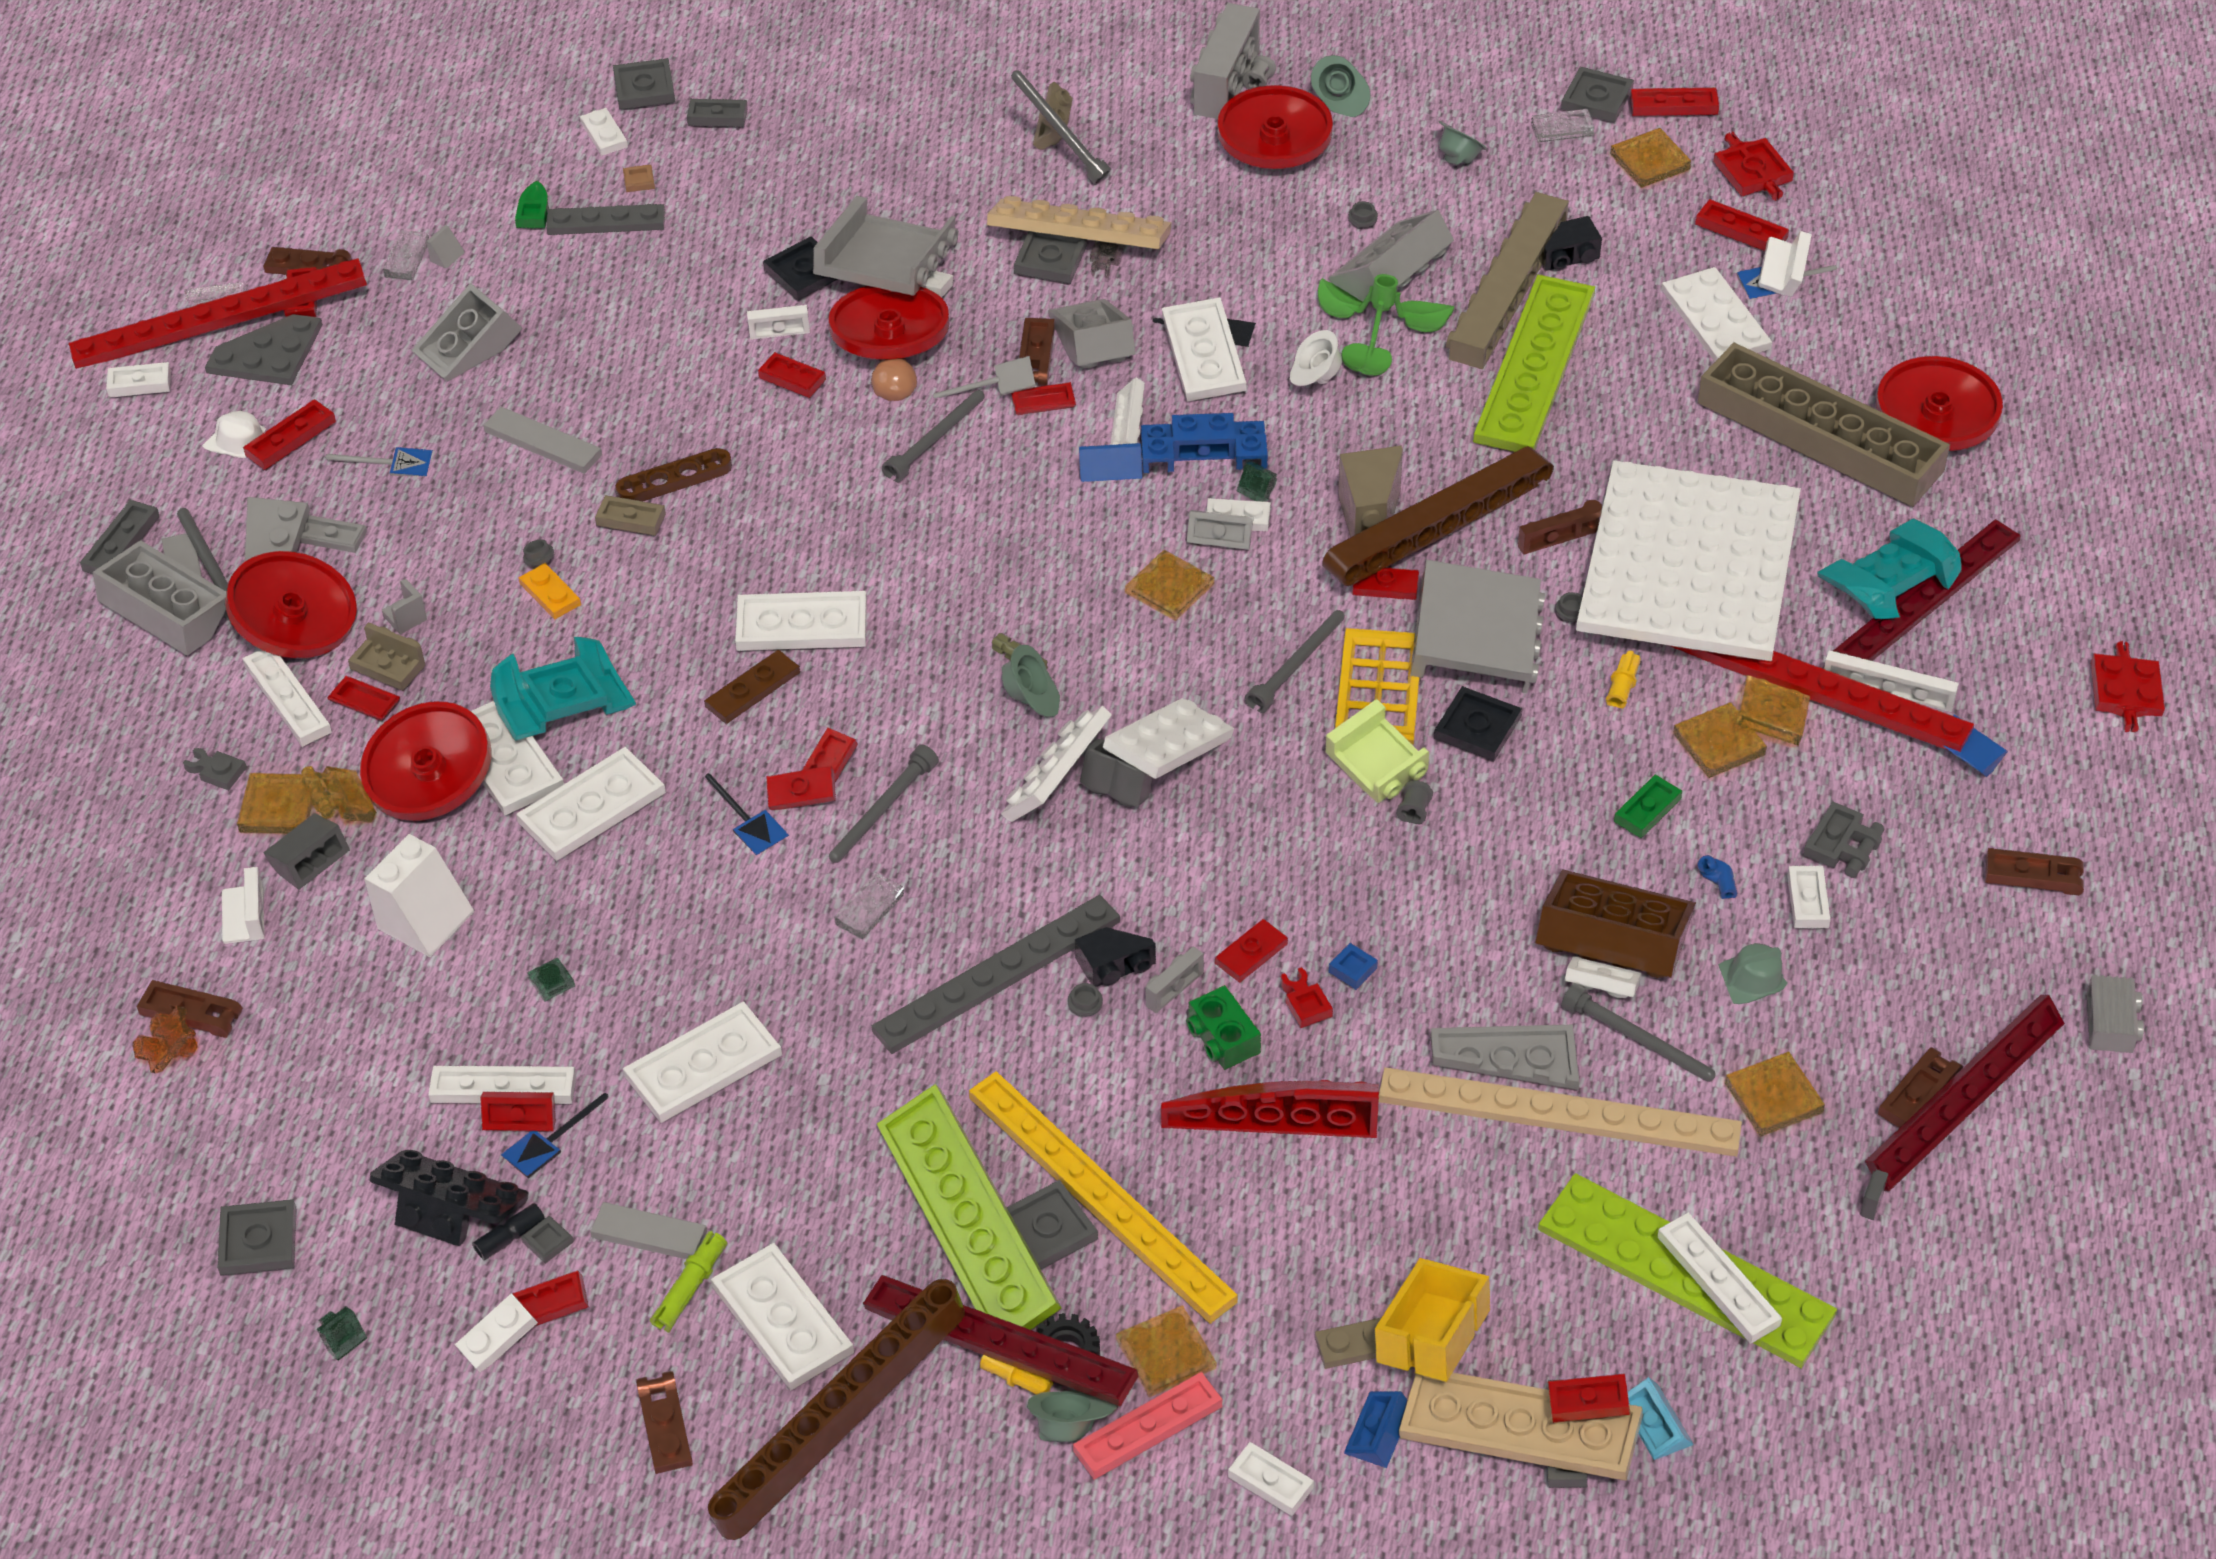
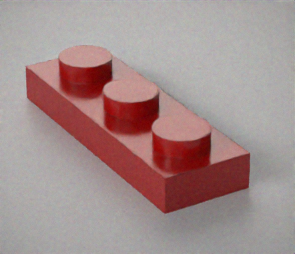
M1716 87L1631 89L1630 92L1632 116L1718 115L1719 112Z
M1711 199L1707 201L1696 215L1695 225L1765 251L1770 237L1783 241L1788 239V228Z
M314 399L243 447L245 456L266 470L336 422L335 415L331 410Z

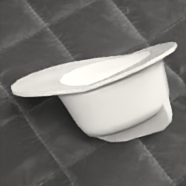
M1328 330L1315 332L1301 343L1290 372V380L1293 385L1306 386L1314 382L1325 384L1337 374L1342 364V356L1338 350V338L1333 332Z
M233 411L218 418L215 433L202 446L211 452L246 458L243 447L263 434L266 429L259 424L254 415L245 411Z

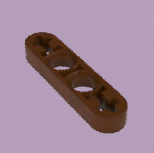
M715 448L623 477L616 482V495L619 498L643 502L724 476L732 468L730 453L725 449ZM689 469L696 471L695 474L690 476H684L681 474L683 471ZM656 479L667 480V482L662 485L652 484V482Z

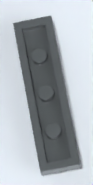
M664 204L548 209L547 234L564 235L664 230L665 206Z

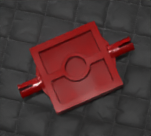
M1735 132L1727 133L1724 140L1730 147L1714 153L1713 162L1741 197L1764 190L1769 193L1774 201L1781 199L1783 191L1780 190L1778 185L1793 181L1794 172L1766 138L1743 142L1736 136Z
M2120 641L2115 645L2117 656L2094 653L2091 659L2095 711L2110 712L2124 718L2125 732H2129L2130 729L2131 732H2137L2139 730L2138 717H2162L2165 711L2159 661L2131 658L2129 643L2125 641L2123 645V641Z

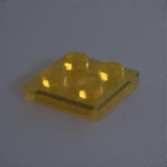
M1661 128L1611 145L1610 155L1641 188L1691 169V160Z
M1163 550L1125 585V593L1176 621L1214 585V577L1172 553Z
M1747 675L1742 687L1735 725L1798 746L1803 737L1810 696L1794 689L1770 683L1765 679H1758Z
M1731 702L1674 725L1673 734L1708 778L1766 755V744Z
M250 773L237 821L239 833L288 834L304 822L311 814L318 785L316 774Z
M1789 1051L1726 1075V1086L1760 1137L1824 1112V1102Z
M1183 1305L1116 1333L1118 1345L1130 1366L1137 1369L1138 1380L1149 1398L1179 1385L1200 1372L1205 1374L1217 1369V1362Z

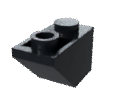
M1589 216L1563 221L1559 224L1544 248L1543 269L1545 271L1552 269L1560 270L1569 265L1582 262L1590 263L1600 258L1602 237Z
M1104 927L1075 939V959L1092 985L1095 987L1103 984L1109 986L1125 975L1133 972H1145L1153 964H1156V944L1151 938Z

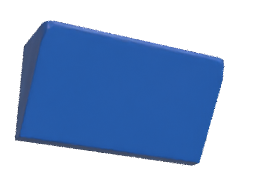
M1141 443L1079 447L1081 482L1142 479Z
M1975 728L1961 752L1944 746L1949 752L1985 777L1994 771L2008 752Z
M1401 1391L1369 1392L1344 1454L1384 1468L1388 1467L1400 1438L1399 1429L1408 1401Z

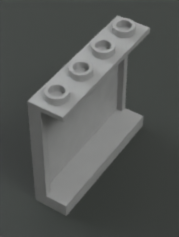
M856 196L815 245L813 274L915 295L919 288L926 284L931 272L936 271L939 262L946 258L951 246L956 245L959 235L958 229L955 228L956 217L951 216L941 230L868 215V198Z
M1426 559L1420 587L1410 676L1423 678L1427 664L1523 681L1522 693L1527 694L1529 684L1536 683L1539 664H1534L1533 662L1534 659H1538L1541 647V640H1536V635L1540 636L1543 624V616H1538V612H1542L1545 601V593L1540 592L1541 579Z

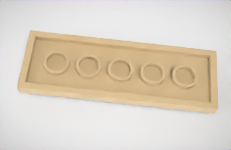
M1016 196L1001 198L987 214V225L1153 249H1160L1170 235L1172 222L1164 221L1159 216L1138 218L1130 212L1106 213V210L1102 208H1090L1088 211L1078 209V206L1073 204L1052 206L1045 200H1034L1031 203L1021 201V198Z
M1452 1373L1447 1382L1415 1374L1399 1434L1400 1439L1627 1481L1643 1417V1409L1641 1406L1629 1404L1630 1415L1553 1423L1550 1395L1547 1389L1459 1373Z

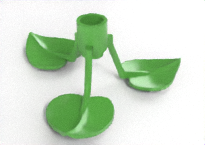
M1380 274L1374 278V284L1370 286L1369 293L1363 302L1323 278L1320 280L1318 287L1319 305L1331 316L1350 318L1355 312L1362 313L1370 300L1373 307L1377 310L1369 346L1361 343H1352L1345 346L1341 354L1342 361L1348 368L1356 372L1360 371L1366 375L1375 376L1383 374L1392 363V356L1388 350L1374 348L1382 311H1388L1395 303L1398 317L1405 318V324L1409 328L1422 332H1434L1445 325L1454 311V306L1414 300L1400 303L1401 293L1397 292L1398 280L1388 274Z

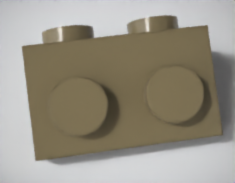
M1052 82L1049 84L1046 102L1062 121L1068 125L1073 98L1066 89L1061 88L1056 82ZM1040 113L1033 145L1037 149L1044 150L1050 145H1056L1062 137Z
M368 622L364 627L367 639L348 659L350 669L404 691L425 667L421 645L413 638L403 637L391 632L386 627H379Z

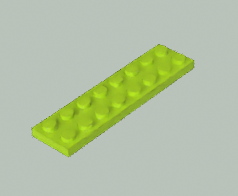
M1537 274L1475 429L1473 443L1514 452L1527 446L1536 450L1595 296L1596 286Z
M934 1084L878 1122L877 1126L975 1309L1030 1330L1062 1309L942 1090Z
M1577 1173L1572 1176L1539 1222V1231L1746 1339L1658 1239L1659 1229L1669 1224V1221ZM1722 1249L1782 1317L1780 1327L1756 1340L1753 1344L1802 1369L1835 1318L1837 1308Z

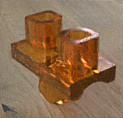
M176 1006L170 1015L157 1012L149 1025L152 1037L138 1035L133 1041L132 1046L135 1058L148 1061L151 1073L162 1072L173 1058L178 1056L190 1057L197 1050L198 1044L194 1038L196 1033L188 1027L185 1021L186 1008Z

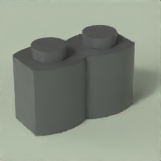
M1095 740L1086 748L1080 782L1093 793L1109 794L1123 806L1134 807L1141 805L1149 798L1153 777L1103 748L1105 740Z

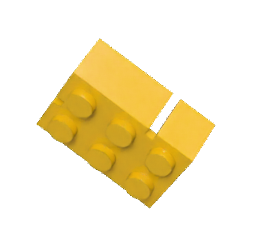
M1419 1258L1375 1327L1377 1363L1409 1371L1410 1367H1415L1416 1374L1447 1382L1473 1340L1475 1331L1479 1330L1490 1312L1489 1276Z

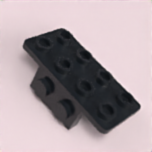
M403 1150L370 1172L369 1178L371 1183L399 1192L394 1225L456 1246L463 1244L467 1237L469 1216L489 1223H499L528 1200L529 1194L528 1191L518 1188L512 1182H499L487 1178L482 1172L466 1171L454 1167L453 1163L449 1161L434 1160L422 1156L416 1150Z

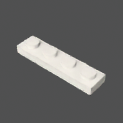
M259 650L242 658L247 671L302 747L332 733L326 718L280 656Z
M1830 650L1828 651L1824 666L1825 670L1921 705L1952 712L1959 685L1957 682Z
M433 1066L428 1095L430 1103H481L480 1097L483 1092H554L555 1104H572L576 1072L575 1067Z
M1689 1212L1659 1229L1658 1239L1750 1344L1781 1326L1782 1317Z

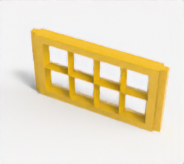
M1346 628L1335 728L1348 720L1349 709H1363L1372 703L1351 701V687L1376 689L1375 700L1378 699L1380 702L1382 690L1407 691L1406 705L1382 704L1386 707L1385 711L1405 713L1404 726H1393L1414 745L1420 678L1410 676L1415 633ZM1355 645L1380 647L1379 660L1354 658ZM1386 647L1410 649V661L1385 660ZM1353 666L1378 668L1377 680L1352 679ZM1384 668L1409 670L1408 683L1384 682Z

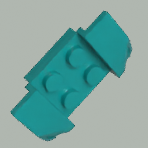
M1913 518L1889 531L1891 543L1881 546L1880 549L1858 559L1853 564L1844 559H1839L1818 571V577L1847 593L1875 619L1900 617L1896 605V596L1935 574L1943 587L1949 589L1961 571L1959 551L1941 531Z
M574 637L575 657L520 672L513 653L492 669L490 690L499 716L515 741L545 733L546 722L599 707L608 715L636 705L634 698L616 672L599 640Z

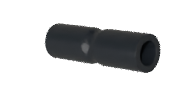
M532 1203L509 1218L503 1225H498L472 1242V1246L475 1252L485 1261L511 1244L514 1239L523 1236L544 1220L545 1216L537 1204Z

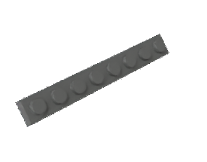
M1099 894L871 1025L872 1032L891 1054H894L1075 949L1076 938L1104 927L1111 928L1120 923V915Z

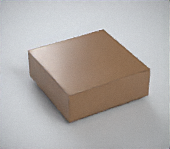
M652 165L623 168L626 193L655 189Z

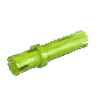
M708 1231L699 1248L693 1255L688 1256L684 1262L685 1268L675 1281L659 1308L651 1316L650 1322L653 1326L662 1329L665 1325L664 1331L668 1333L671 1331L699 1285L712 1274L713 1269L711 1268L728 1245L723 1236L718 1233L714 1234L713 1231Z

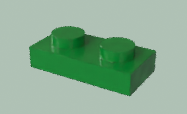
M1655 774L1615 813L1614 822L1642 838L1681 800L1682 790Z

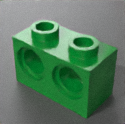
M1225 985L1188 1002L1189 1017L1186 1018L1187 1027L1194 1037L1200 1036L1203 1040L1205 1052L1212 1062L1218 1061L1222 1068L1226 1070L1261 1053L1260 1031Z

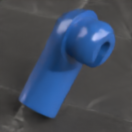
M1710 855L1701 857L1698 861V869L1701 875L1718 885L1722 899L1736 898L1738 893L1732 868L1725 862Z

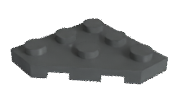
M292 314L215 347L205 365L206 373L292 386L323 325L322 319Z

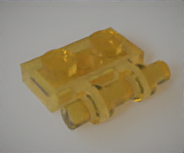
M312 766L302 769V784L305 790L311 793L313 807L317 812L321 813L323 818L329 819L335 814L334 809H336L341 818L348 821L372 822L377 812L364 790L356 770L326 766L323 773L315 772Z

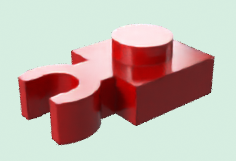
M1302 967L1298 968V981H1291L1285 973L1281 974V987L1287 993L1286 1004L1300 1028L1333 1017V1008L1319 984L1316 983L1308 986V974Z

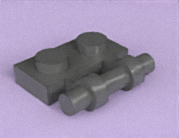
M1832 801L1805 845L1803 855L1832 868L1836 867L1840 859L1846 861L1848 865L1844 870L1845 874L1855 878L1860 870H1865L1870 861V853L1872 850H1876L1882 842L1881 835L1885 830L1884 826L1874 822L1870 828L1862 825L1864 814ZM1852 839L1860 842L1858 848L1849 845Z

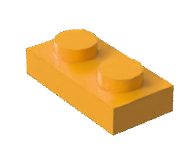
M546 563L518 577L520 585L554 620L581 605L580 598Z

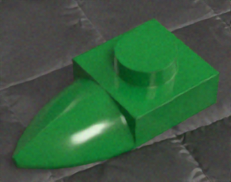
M539 181L530 184L519 198L515 216L516 228L546 227L549 209L548 194L545 187Z

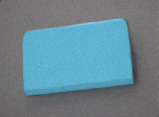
M1648 1377L1628 1391L1629 1404L1641 1406L1643 1409V1417L1638 1434L1654 1460L1694 1445L1660 1386Z

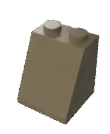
M1402 446L1339 454L1338 498L1350 537L1394 515L1401 492Z

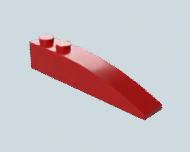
M1329 1080L1277 1081L1238 1085L1200 1092L1161 1103V1128L1377 1138L1379 1084L1361 1081L1354 1083L1332 1082Z

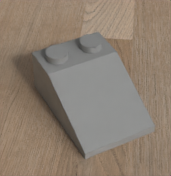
M470 283L411 351L448 382L502 352L523 328L503 309Z
M1106 299L1048 310L1050 319H1055V330L1069 359L1077 366L1091 368L1097 366V362L1100 361L1121 362L1126 360V356L1135 355L1132 320Z

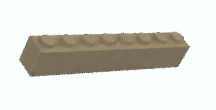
M1535 192L1531 201L1525 202L1520 220L1514 221L1510 237L1504 238L1499 256L1493 257L1488 275L1484 274L1482 276L1477 294L1473 293L1471 295L1467 311L1460 314L1456 330L1451 331L1448 335L1446 348L1450 349L1449 360L1484 369L1543 265L1546 244L1559 224L1567 221L1568 200Z

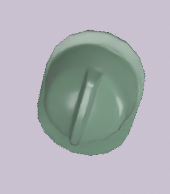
M1337 55L1325 56L1313 67L1311 73L1312 87L1332 112L1349 117H1357L1365 111L1371 98L1370 87L1364 77L1348 60ZM1332 94H1340L1342 96L1337 97Z
M1440 120L1438 121L1444 126L1439 148L1445 153V160L1448 163L1459 165L1461 162L1470 164L1481 150H1487L1486 146L1476 139Z
M1019 645L1014 649L1011 660L1002 666L1003 686L1011 698L1024 704H1029L1032 709L1042 716L1054 717L1059 712L1060 694L1050 677L1040 654L1029 645Z
M1760 943L1749 944L1743 947L1736 957L1718 964L1733 1004L1750 1003L1778 993L1785 988L1788 982L1783 978L1782 953L1779 947L1772 948Z
M1078 1390L1042 1392L1033 1395L1028 1400L1027 1405L1030 1413L1037 1417L1040 1439L1057 1442L1080 1440L1091 1430L1094 1420L1114 1413L1119 1407Z

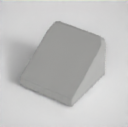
M447 225L443 226L426 241L430 261L443 268H448L464 254L463 248Z

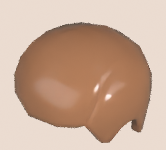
M900 358L885 359L878 363L874 369L871 385L877 396L888 401H901L909 397L917 387V376L914 368L906 360Z

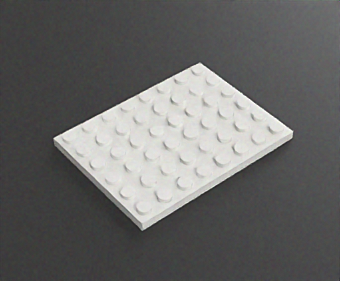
M1613 460L1577 619L1576 631L1772 661L1801 488Z

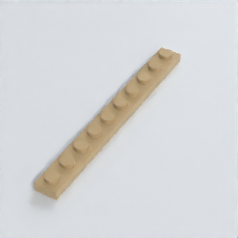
M1384 1067L1379 1092L1380 1103L1737 1157L1742 1124V1121L1386 1067Z

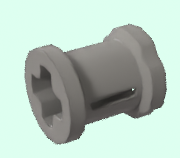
M1263 55L1255 57L1251 64V70L1247 71L1243 76V84L1247 89L1267 86L1268 78H1271L1276 72L1274 61Z

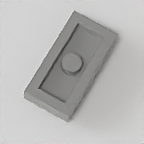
M1191 510L1189 513L1187 543L1249 550L1254 517Z
M1193 946L1184 955H1178L1164 972L1153 976L1145 987L1146 1007L1154 1013H1158L1204 973V953Z

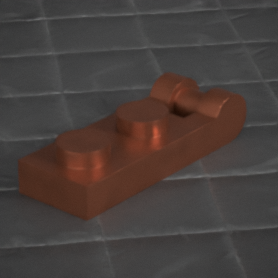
M271 247L263 268L265 273L287 275V270L311 267L322 269L344 261H350L351 254L345 249L325 252Z
M1025 318L1019 359L1030 356L1032 368L1039 369V371H1033L1035 383H1038V386H1047L1055 332V319Z
M1588 500L1581 508L1520 526L1518 548L1525 555L1596 533L1602 513V504L1597 500Z
M1988 848L1985 883L2063 891L2064 894L2077 896L2084 892V881L2080 878L2084 873V862L2079 858Z
M156 980L150 982L137 1005L139 1015L207 1031L212 1035L223 1038L228 1037L232 1030L231 1022L233 1019H238L243 1010L241 1004L235 1000ZM213 1012L220 1013L219 1017L211 1015Z
M1930 1047L1880 1105L1878 1115L1900 1128L1963 1068V1065L1955 1060H1946L1941 1057L1942 1053Z
M673 1371L664 1372L662 1377L647 1380V1377L636 1379L655 1474L693 1466ZM666 1391L667 1398L652 1401V1394Z

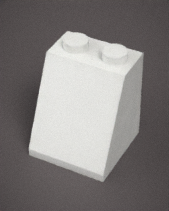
M408 834L364 878L377 929L428 957H431L474 913L472 906L437 849L411 834Z

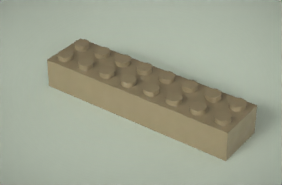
M1735 342L1701 376L1698 404L1912 507L1915 506L1945 471L1950 444Z

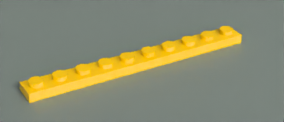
M997 1071L969 1090V1099L1052 1177L1057 1181L1060 1180L1065 1188L1209 1324L1238 1303V1295Z

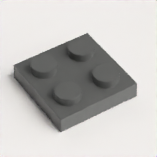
M669 58L613 65L619 110L675 102Z
M1580 66L1562 99L1561 109L1615 123L1630 96L1634 80Z
M1028 231L1014 263V274L1071 284L1086 250L1087 239Z
M1060 1180L1007 1207L1040 1269L1098 1240V1230Z
M294 1199L220 1207L217 1266L220 1276L294 1268L296 1204Z

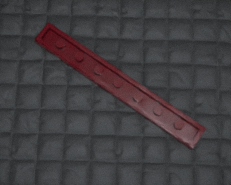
M1997 519L1993 520L1958 549L1961 571L1949 589L1943 587L1936 574L1908 589L1896 599L1900 617L1889 619L1872 618L1833 651L1873 661L2018 543L2021 535Z
M2040 995L1865 1160L1871 1174L1876 1169L1888 1173L1884 1191H1890L2065 1024L2050 995Z
M881 1275L863 1302L865 1309L893 1320L923 1290ZM963 1305L965 1309L964 1318L943 1339L1120 1407L1139 1377L1135 1368Z

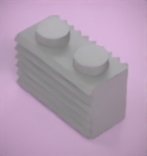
M2092 975L2086 993L2089 1049L2133 1053L2136 1041L2141 1042L2144 1034L2143 1020H2137V1013H2140L2142 1007V993L2135 992V980L2132 977L2127 979L2126 977L2119 978L2118 976L2113 978L2111 976Z

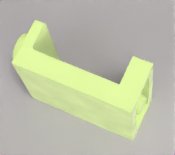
M1378 699L1326 735V754L1377 803L1385 798L1392 799L1397 796L1407 782L1422 778L1429 766V751L1425 747L1418 751L1385 719L1386 707Z

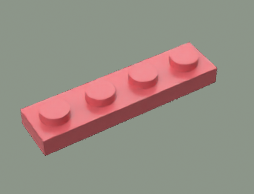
M1200 1372L1073 1444V1452L1093 1480L1222 1408V1398L1204 1374Z

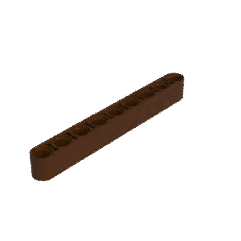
M1524 447L1333 546L1323 557L1322 566L1343 585L1351 586L1521 497L1539 486L1538 483L1542 480H1549L1554 466L1532 447Z
M938 1279L930 1283L713 1495L708 1504V1512L722 1537L728 1540H737L745 1536L962 1321L965 1309L956 1285L952 1281Z

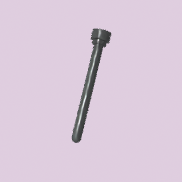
M1013 71L1011 74L1012 80L1086 165L1085 170L1088 172L1086 176L1093 184L1104 178L1111 171L1108 164L1104 160L1100 161L1099 158L1095 159L1021 71Z
M981 390L974 391L903 455L891 456L882 464L883 474L889 479L894 475L897 478L893 481L901 482L909 474L910 464L981 403L985 398L984 392Z
M180 508L177 511V516L214 585L227 592L228 582L188 509ZM225 610L223 615L227 620H229L227 612Z
M1334 611L1265 684L1253 686L1245 695L1247 706L1254 709L1258 705L1261 708L1257 711L1262 714L1265 713L1273 704L1274 693L1344 620L1345 615L1343 611Z
M923 744L915 748L910 754L909 766L829 853L831 862H840L919 774L929 773L938 764V756L931 748Z
M1573 983L1566 992L1561 1007L1573 1014L1578 1012L1581 1015L1585 1012L1704 1081L1710 1082L1714 1080L1716 1074L1712 1068L1592 1001V996L1588 994V990Z

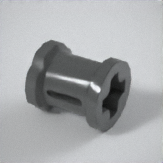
M1409 781L1404 786L1403 794L1405 797L1403 802L1398 805L1396 814L1401 821L1420 825L1426 819L1427 812L1425 808L1427 803L1432 800L1433 790L1423 781Z

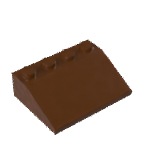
M1562 869L1543 904L1535 944L1543 945L1545 949L1552 952L1567 951L1578 954L1582 959L1590 961L1598 959L1610 962L1615 967L1642 970L1647 975L1655 978H1672L1696 902Z

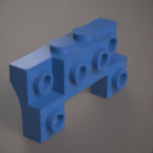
M1233 413L1172 415V424L1141 425L1143 473H1149V463L1167 462L1168 472H1174V461L1235 459V457L1236 470L1243 469V459H1261V469H1268L1264 421L1234 422Z

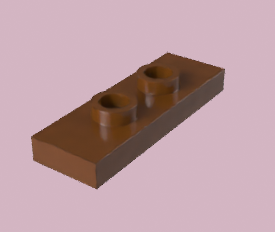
M778 649L705 699V708L722 722L728 724L800 673V666Z

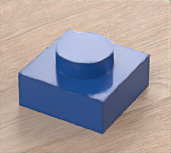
M1349 943L1329 963V973L1357 990L1377 969L1378 960L1352 943Z

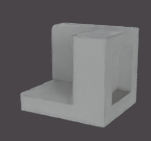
M407 579L400 581L403 599L382 609L383 617L399 634L427 620L422 595Z

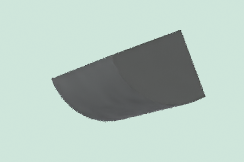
M314 813L263 853L274 870L300 890L350 851V848L338 824Z

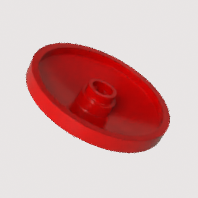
M1269 85L1243 91L1231 98L1222 107L1218 116V138L1223 148L1237 160L1260 168L1283 169L1305 164L1322 154L1332 138L1333 120L1331 112L1325 103L1307 91L1290 86Z
M872 286L861 287L841 297L829 312V331L833 341L849 353L871 359H898L925 352L937 345L945 337L950 325L949 309L946 302L938 294L924 287H920L915 295Z
M1923 356L1903 361L1892 367L1883 376L1878 386L1876 409L1950 444L1949 451H1955L1980 444L1995 432L2001 419L2003 399L1996 383L1985 372L1974 365L1950 357Z
M291 551L263 553L242 563L231 576L225 597L228 618L236 631L245 640L263 651L288 658L320 656L337 648L349 635L357 611L354 592L341 573L318 558Z
M434 701L408 707L385 721L368 741L360 763L362 785L375 806L391 817L419 821L444 815L468 800L485 779L492 755L490 738L478 717L461 705Z

